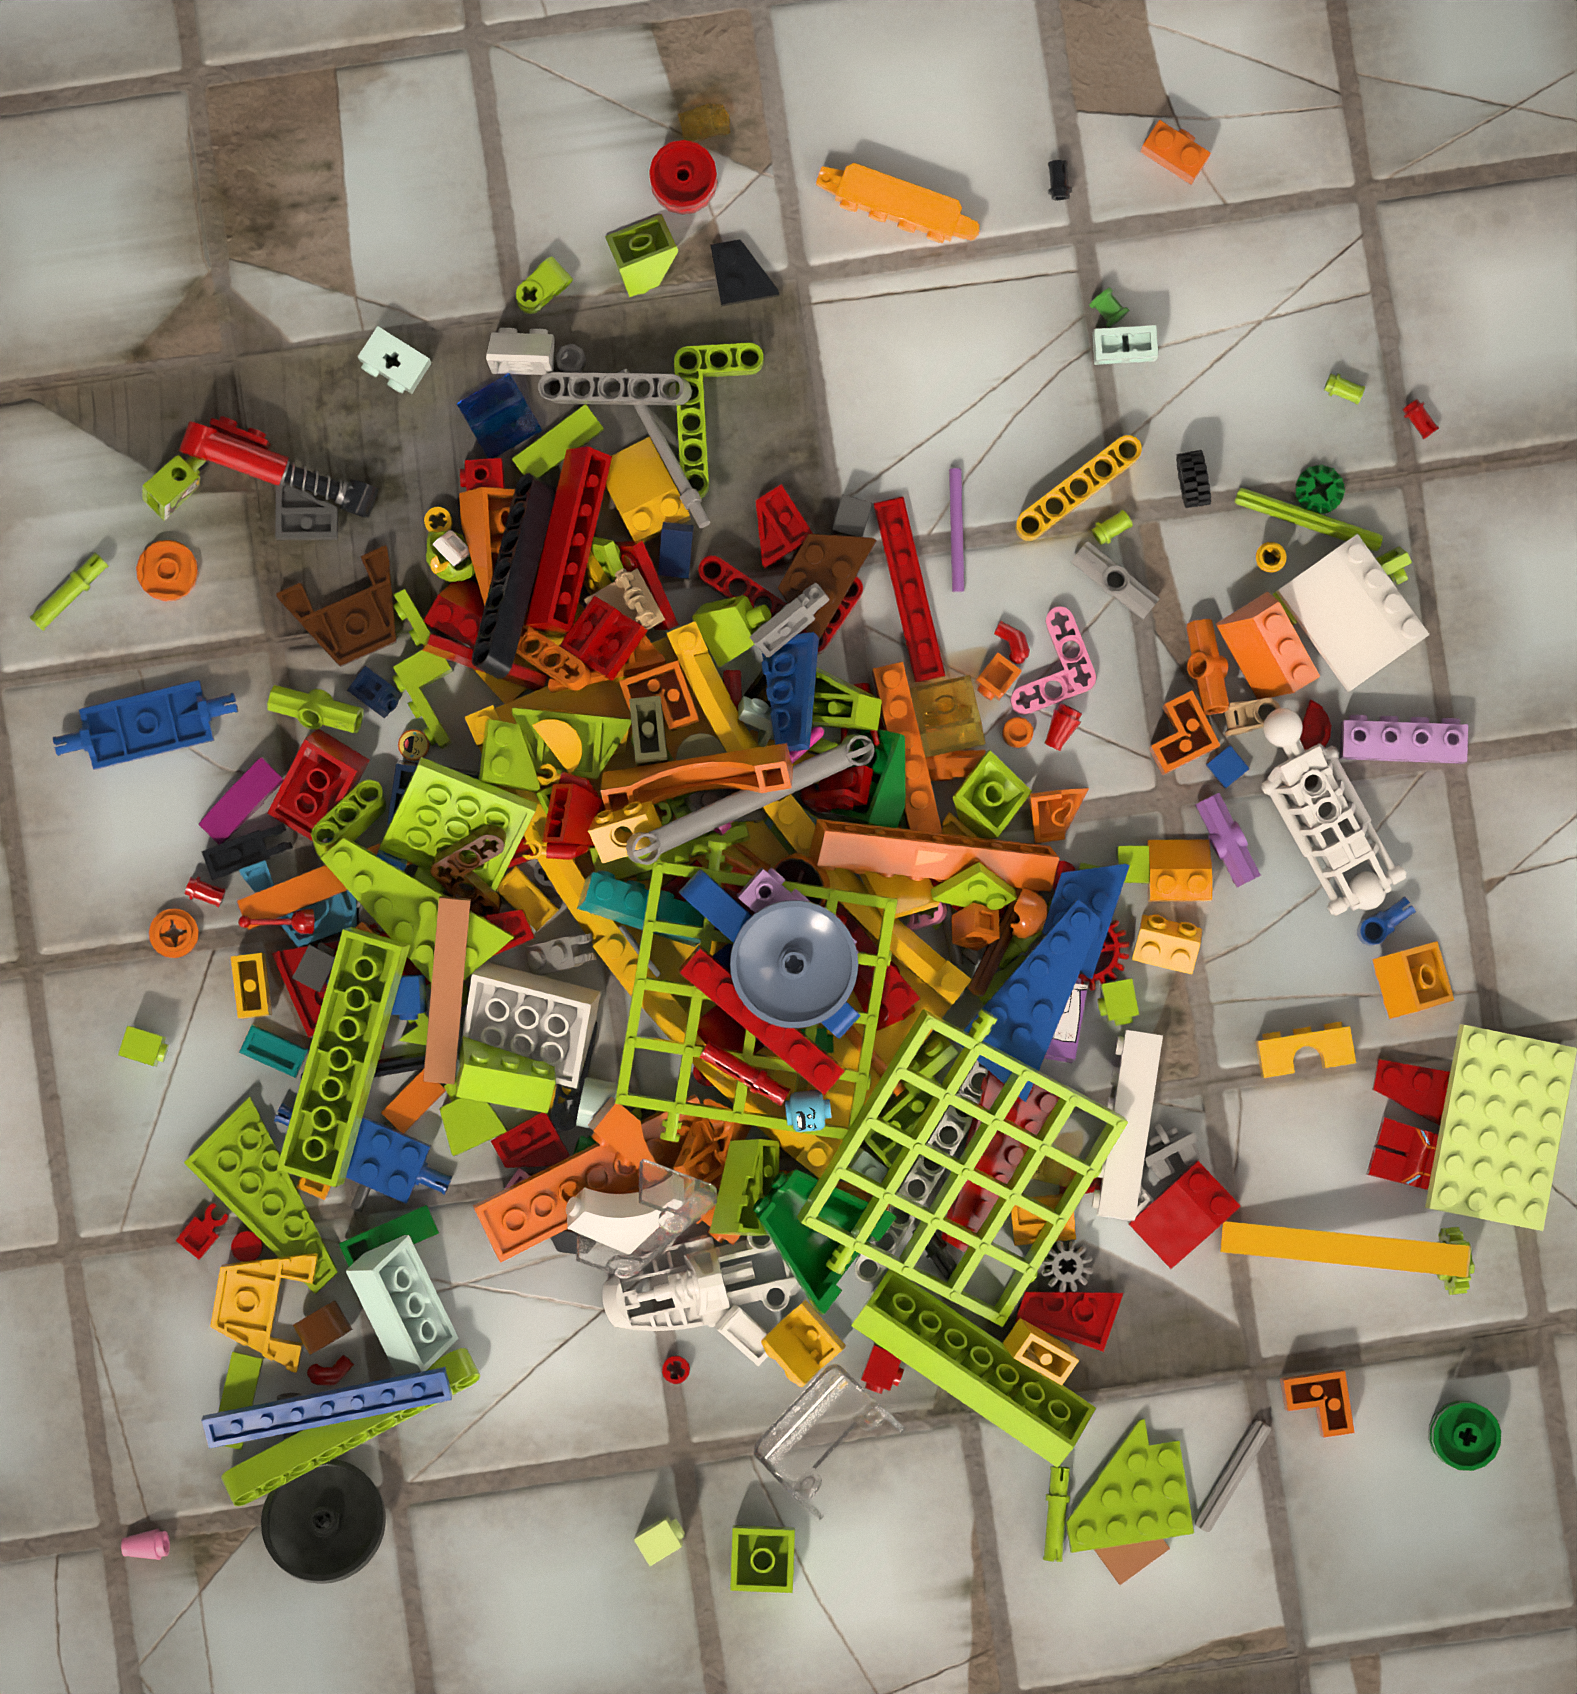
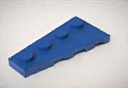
M814 632L797 634L770 657H766L762 652L763 661L761 663L767 680V698L771 703L772 712L770 715L775 744L787 743L789 752L810 749L819 637Z

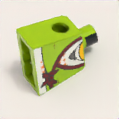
M179 455L175 456L142 485V500L165 521L200 486V476L198 474L209 465L208 462L192 456L184 461ZM175 478H183L184 480L177 481Z

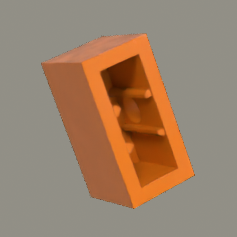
M1160 119L1140 151L1191 185L1211 155V152L1194 142L1195 137L1183 129L1177 131Z

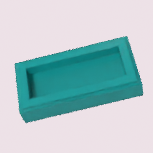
M252 1024L239 1053L297 1078L309 1050Z

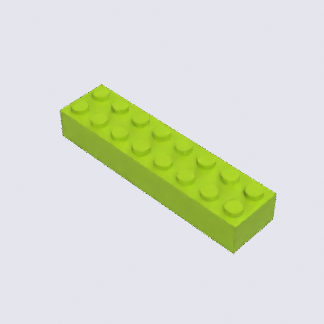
M354 927L342 930L277 1170L335 1188L344 1184L410 944Z
M888 1269L851 1325L1057 1468L1075 1447L1096 1410V1407L1064 1385L1056 1383L1014 1359L1003 1343L908 1278L891 1269Z

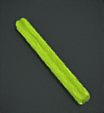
M1240 488L1235 497L1237 505L1346 542L1358 534L1367 548L1373 551H1378L1383 541V536L1378 533L1245 488Z

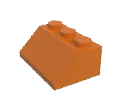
M1268 591L1215 624L1257 699L1295 693L1320 677L1282 605Z

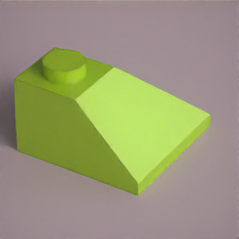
M662 214L605 236L629 297L644 294L650 289L658 287L678 253L677 246Z
M987 750L952 797L959 820L977 837L992 839L999 837L1032 790L992 751Z

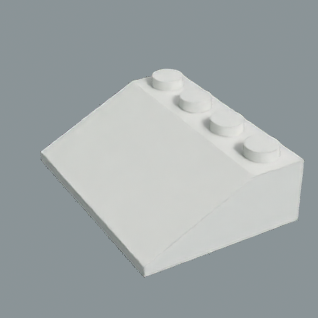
M1358 534L1276 591L1347 692H1350L1430 635Z
M485 962L472 974L462 1037L465 1036L555 1066V1083L577 1089L597 1017L601 991Z

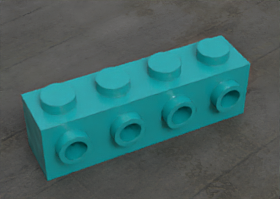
M606 871L592 872L585 879L577 909L643 930L649 890L644 889L645 885L637 881L628 880L625 883L616 880L614 874ZM660 890L656 914L657 920L703 927L704 916L687 900L683 902L674 899L672 893ZM661 932L653 933L692 947L697 946L701 940Z

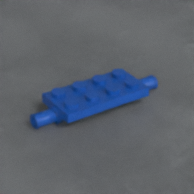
M197 680L79 709L82 727L79 728L78 732L54 736L53 743L56 746L67 743L66 745L54 748L57 756L82 749L85 752L88 751L93 770L212 742L215 740L210 721H212L213 717L233 712L237 713L238 706L236 703L224 706L225 704L236 702L234 693H230L229 695L207 700L204 697L201 682Z
M281 1103L277 1111L279 1113L278 1115L276 1114L274 1121L289 1126L293 1108ZM365 1116L362 1117L346 1178L407 1204L415 1185L419 1186L421 1183L445 1195L453 1176H448L427 1166L426 1158L432 1145Z

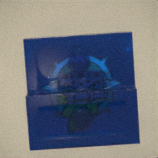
M510 373L456 403L488 459L496 458L543 431Z

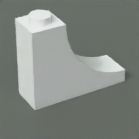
M671 1176L653 1188L628 1194L602 1193L584 1187L566 1205L567 1228L630 1255L683 1204L682 1180Z

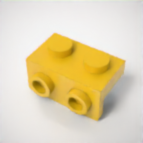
M1142 915L1132 960L1192 974L1201 944L1202 929L1189 922L1178 923L1166 920L1160 915Z

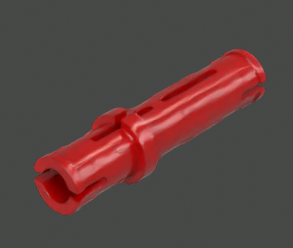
M710 1040L699 1056L700 1059L712 1064L750 1088L749 1091L752 1093L758 1092L778 1106L782 1105L791 1090L767 1076L765 1070L759 1071Z

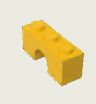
M1342 1021L1323 1024L1324 1031L1312 1032L1311 1026L1293 1029L1292 1036L1281 1037L1280 1031L1262 1034L1263 1040L1255 1041L1261 1078L1295 1073L1293 1058L1295 1053L1304 1046L1312 1047L1319 1053L1322 1068L1356 1063L1350 1026L1342 1027Z

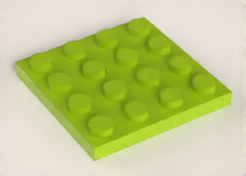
M421 757L383 836L379 849L431 870L434 856L483 826H499L506 833L503 852L472 870L496 892L536 811L538 803ZM470 850L461 851V854L468 858L477 856Z

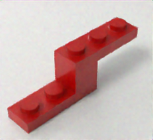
M838 901L836 913L847 918L845 926L852 938L857 941L855 946L858 952L876 954V944ZM890 963V966L886 968L881 1001L897 1019L921 998ZM858 964V974L871 988L874 966Z

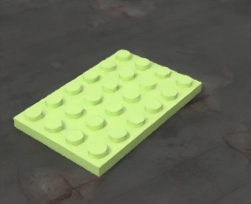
M1459 1024L1425 1208L1543 1231L1577 1048Z

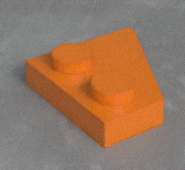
M694 1118L674 1165L677 1178L682 1180V1189L685 1196L697 1193L724 1171L725 1162L719 1159L718 1153L721 1151L717 1141H714L715 1136L708 1118Z

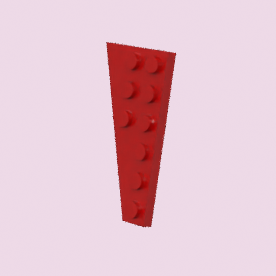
M989 1070L987 1077H983L981 1089H983L979 1103V1105L988 1110L1005 1085ZM1033 1084L1026 1102L1018 1096L1005 1119L1037 1135L1060 1097ZM974 1117L972 1118L965 1149L982 1121ZM997 1130L975 1168L1007 1184L1028 1151L1029 1146ZM967 1179L949 1208L946 1218L977 1233L999 1196ZM942 1232L941 1239L964 1253L969 1247L968 1244Z

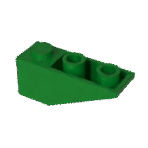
M425 1205L339 1243V1246L350 1267L364 1253L399 1237L409 1235L414 1245L439 1234V1231L428 1206Z

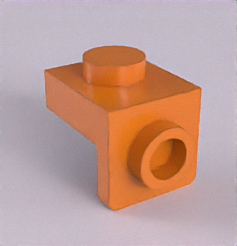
M997 652L975 680V683L979 685L976 690L990 701L994 697L1000 701L1022 670Z

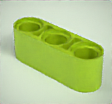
M368 779L359 783L313 827L311 836L319 857L344 836L354 842L386 810V800L379 782ZM368 797H377L373 801H365ZM348 817L355 818L350 822H343ZM325 838H333V840L328 843L321 842Z

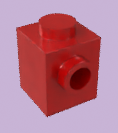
M502 458L465 460V468L460 469L461 487H466V491L481 487L505 489Z
M873 1344L861 1376V1381L866 1382L864 1388L882 1394L884 1389L890 1391L892 1385L898 1387L904 1369L899 1367L902 1360L883 1347Z

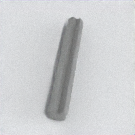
M1259 1420L1253 1423L1195 1520V1525L1203 1531L1210 1532L1270 1433L1271 1428Z

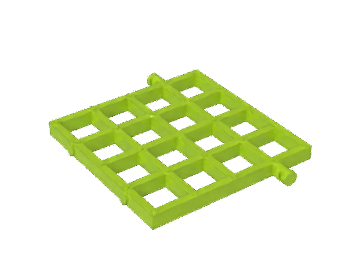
M708 840L707 847H711L710 853L707 852L705 859L709 860L708 868L656 860L653 863L615 1097V1104L668 1112L667 1119L662 1121V1126L666 1127L665 1132L660 1134V1139L679 1142L680 1135L676 1134L677 1129L682 1127V1122L679 1121L680 1114L796 1132L792 1125H787L786 1117L744 1111L748 1086L738 1080L732 1109L686 1102L693 1057L699 1058L705 1048L704 1045L695 1044L702 999H711L693 984L646 977L654 932L701 939L700 946L708 953H710L712 941L733 944L719 929H714V925L705 917L703 927L656 919L663 873L692 878L701 869L720 887L721 883L745 886L754 876L719 870L720 862H725L726 857L722 855V850H727L728 843ZM784 881L782 885L790 892L796 888L804 896L826 899L825 908L835 915L838 901L884 908L877 953L859 952L857 954L858 964L874 966L867 1012L857 1011L861 1016L855 1022L865 1024L858 1069L844 1068L845 1072L838 1079L855 1082L848 1127L825 1124L822 1130L798 1132L844 1140L864 1107L866 1090L870 1089L871 1075L869 1071L886 968L890 966L892 951L889 949L898 900L892 897ZM644 990L691 997L684 1042L637 1035ZM818 1024L805 1027L804 1034L814 1042ZM745 1029L742 1051L724 1049L750 1066L797 1073L795 1092L807 1091L808 1081L780 1057L753 1053L756 1037L747 1029ZM635 1048L682 1055L675 1100L628 1093Z
M923 1009L800 1210L797 1218L802 1224L840 1243L838 1248H835L832 1258L826 1263V1266L834 1272L842 1275L846 1269V1264L850 1263L852 1260L851 1256L856 1251L1003 1327L1029 1283L1036 1279L1039 1267L1093 1179L1100 1175L1104 1161L1124 1131L1128 1121L1115 1111L984 1042L985 1036L991 1032V1026L995 1025L998 1020L990 1012L981 1009L978 1013L979 1017L973 1021L972 1028L968 1033ZM931 1029L964 1046L942 1084L908 1067ZM979 1055L1012 1071L989 1110L957 1093ZM900 1079L934 1096L911 1134L878 1117ZM1027 1081L1060 1097L1037 1135L1005 1119ZM949 1104L982 1121L960 1159L927 1143ZM1075 1106L1107 1122L1085 1160L1053 1144ZM870 1129L903 1145V1148L881 1183L848 1166ZM997 1130L1029 1146L1028 1151L1007 1184L975 1168ZM919 1154L952 1171L930 1208L896 1192ZM1045 1155L1077 1172L1055 1209L1023 1193ZM840 1178L873 1195L852 1232L818 1216ZM967 1179L999 1196L977 1233L945 1217ZM888 1204L921 1220L900 1257L866 1241ZM1015 1205L1047 1221L1025 1258L992 1242ZM937 1229L969 1245L947 1282L915 1266ZM985 1254L1017 1270L995 1307L963 1291Z

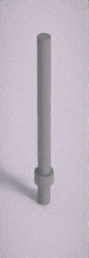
M623 369V370H621V371L618 372V373H630V372H629L628 369ZM634 405L681 493L680 499L685 509H690L699 528L708 526L710 520L700 504L702 499L697 490L692 489L648 405Z

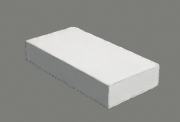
M735 1304L714 1327L759 1366L768 1357L761 1343V1340L768 1332Z

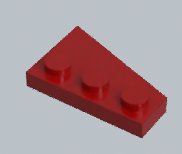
M1377 1059L1372 1090L1440 1126L1450 1072Z
M1024 1292L1015 1322L1021 1318L1044 1332L1104 1352L1124 1293Z

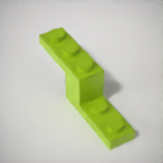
M403 589L394 595L398 602L393 604L402 621L408 618L413 629L408 632L416 646H424L425 640L431 632L423 622L424 620L409 594ZM421 650L393 666L397 674L392 676L400 692L407 690L412 699L407 704L415 718L418 719L422 716L428 726L423 731L431 745L433 746L437 743L443 749L452 742L423 694L422 689L453 672L445 658Z

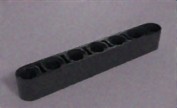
M530 473L523 475L519 479L514 490L471 660L475 667L497 679L504 678L513 666L556 496V489L552 485Z

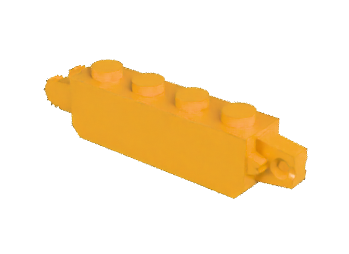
M856 163L846 166L845 170L824 166L820 169L816 186L835 195V201L840 202L839 206L845 210L857 212V209L869 212L868 217L883 223L886 222V219L898 223V228L910 233H914L915 229L927 233L926 238L938 243H943L944 240L951 242L953 236L963 240L967 239V241L975 240L979 236L980 224L975 219L971 220V218L961 215L962 207L957 199Z

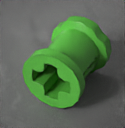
M1111 287L1099 294L1089 304L1091 308H1096L1107 321L1106 326L1108 328L1119 322L1130 311L1127 307L1123 308L1112 295L1113 290Z

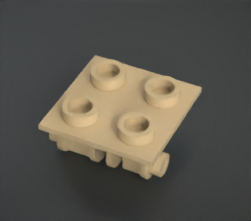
M626 569L617 571L615 573V582L584 599L586 605H588L595 595L615 607L622 614L641 624L647 630L665 620L638 569L632 572H627Z

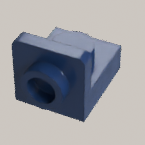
M366 666L347 689L348 692L383 718H386L397 707L403 695Z

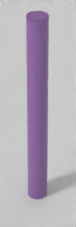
M960 468L949 469L952 592H964L962 473Z

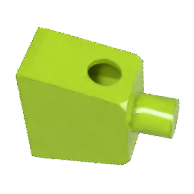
M742 595L702 604L691 617L696 622L718 667H721L755 645L750 636L762 624L771 619V612L764 604L753 608L749 599Z
M456 1083L444 1085L451 1103L439 1109L453 1157L508 1131L490 1103L456 1097Z

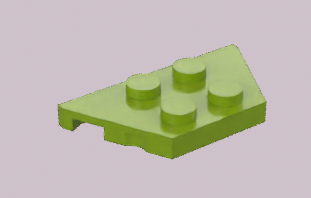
M512 707V715L520 726L535 772L549 774L539 769L545 764L554 766L559 774L562 771L568 772L534 729L533 724L543 719H558L570 724L577 731L582 741V757L578 767L571 774L592 779L599 777L632 724L631 719Z

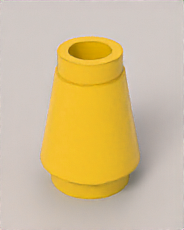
M1266 542L1256 552L1257 565L1263 571L1277 572L1286 563V552L1276 542ZM1271 555L1274 563L1267 565L1264 562V556Z

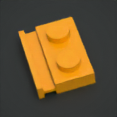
M1063 1194L1032 1198L1055 1209ZM1015 1205L1011 1210L1014 1246L1033 1244L1047 1221ZM1074 1212L1055 1242L1060 1240H1076Z

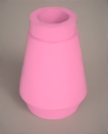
M154 1529L124 1537L121 1542L123 1556L160 1560L162 1556H168L170 1541L168 1533Z

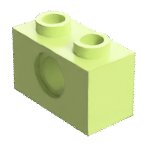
M667 1515L637 1533L634 1541L649 1566H652L683 1546L682 1538L685 1537V1532L676 1518L671 1521Z

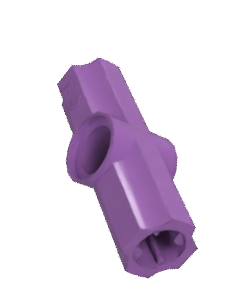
M1220 793L1195 804L1209 832L1208 838L1218 858L1223 860L1236 888L1261 876L1246 847L1248 846L1246 838L1238 823L1233 821Z

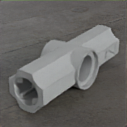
M1088 541L1071 561L1074 566L1101 586L1105 593L1112 595L1142 620L1160 599L1133 578L1124 567L1117 565ZM1111 573L1120 574L1123 577V586L1120 588L1110 587L1107 583V576Z

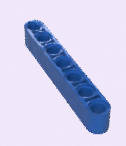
M701 869L679 891L693 907L733 943L743 924L752 916ZM845 1002L834 1015L821 1023L840 1039L861 1015L849 1003Z

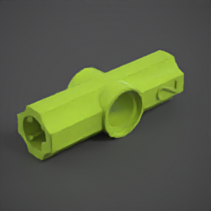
M274 685L267 702V710L295 717L300 724L312 730L319 729L322 725L358 733L364 716V708L334 701L332 696L322 689H312L309 693H304Z

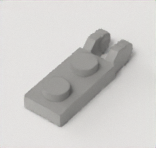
M592 933L580 936H567L525 947L530 973L541 976L582 966L585 962L596 960V953L587 952L581 954L579 946L592 941Z

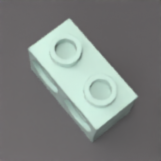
M1156 325L1094 329L1092 334L1094 365L1153 362L1158 358Z

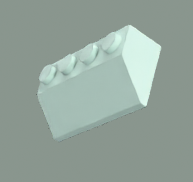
M404 1235L364 1253L346 1270L396 1374H412L426 1371L459 1339L409 1235Z

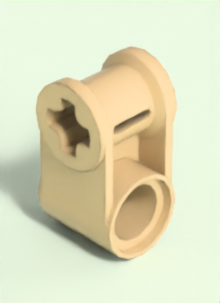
M1272 698L1229 703V710L1224 712L1227 725L1225 736L1244 734L1264 728L1265 720H1262L1258 715L1259 707L1268 704L1276 710L1281 708L1279 703ZM1234 712L1237 714L1239 725L1236 724Z

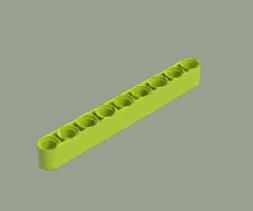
M466 1348L456 1349L442 1356L427 1369L446 1368L452 1395L472 1386L481 1377ZM438 1403L302 1430L230 1468L222 1474L221 1479L233 1505H246Z

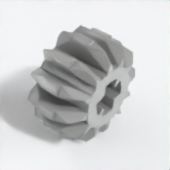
M1060 1240L1056 1242L1059 1252L1056 1253L1051 1248L1048 1254L1053 1256L1052 1260L1045 1258L1042 1264L1051 1265V1268L1043 1270L1041 1274L1042 1276L1054 1274L1048 1282L1050 1287L1054 1286L1058 1280H1061L1059 1285L1060 1292L1065 1291L1066 1282L1070 1283L1071 1290L1075 1292L1077 1291L1076 1279L1083 1285L1088 1283L1081 1274L1082 1272L1092 1274L1093 1269L1083 1267V1264L1089 1263L1093 1259L1092 1256L1080 1258L1086 1250L1084 1245L1080 1246L1076 1252H1073L1075 1247L1074 1240H1069L1067 1250L1064 1249L1063 1242ZM1072 1258L1075 1264H1072L1075 1267L1072 1273L1066 1271L1062 1274L1059 1271V1268H1062L1059 1262L1062 1259L1068 1261Z

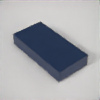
M663 522L658 575L689 579L694 525Z

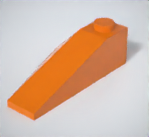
M481 487L459 493L461 525L484 606L515 489Z

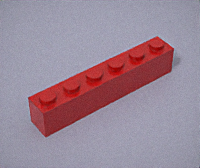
M589 446L566 449L525 625L547 634L569 633L573 627L612 456Z
M700 945L680 966L679 973L822 1094L825 1095L845 1072L844 1067L800 1029L776 1026L753 1014L739 998L732 981L731 971Z

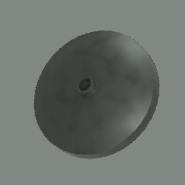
M332 1459L269 1492L261 1515L262 1537L272 1559L280 1568L294 1578L315 1584H327L344 1580L365 1567L377 1552L386 1526L385 1506L376 1485L362 1470L338 1459ZM329 1520V1522H330L329 1526H328V1527H324V1526H323L324 1522H326V1521Z

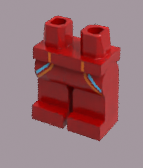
M1382 1117L1375 1144L1404 1152V1156L1373 1148L1366 1175L1428 1190L1438 1134Z

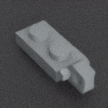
M814 583L805 589L798 598L785 605L768 622L762 624L750 636V639L766 657L772 656L815 620L813 615L830 600L817 583Z

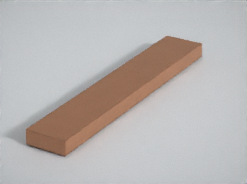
M439 896L423 1082L455 1084L471 899Z

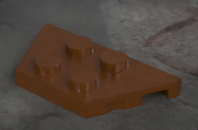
M808 534L778 586V590L788 604L803 594V591L814 583H817L830 600L813 615L815 620L805 627L807 633L814 632L819 637V640L821 639L877 542L876 539L870 537Z

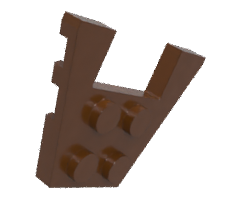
M386 545L360 556L373 586L329 606L314 611L302 583L276 593L281 603L340 667L397 643L389 551Z

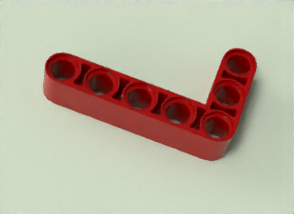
M717 556L705 557L699 564V576L702 582L726 599L737 597L730 593V584L734 581H742L747 586V590L743 595L749 599L753 608H755L754 605L760 598H767L771 601V618L787 605L780 598ZM710 563H715L721 567V574L715 579H710L704 575V568ZM858 577L853 581L858 588V593L851 598L844 597L838 607L841 617L837 622L829 623L822 635L823 643L818 648V655L827 649L860 601L863 594V584ZM804 628V629H803L801 632H799L798 634H804V633H807V631H806L805 628Z

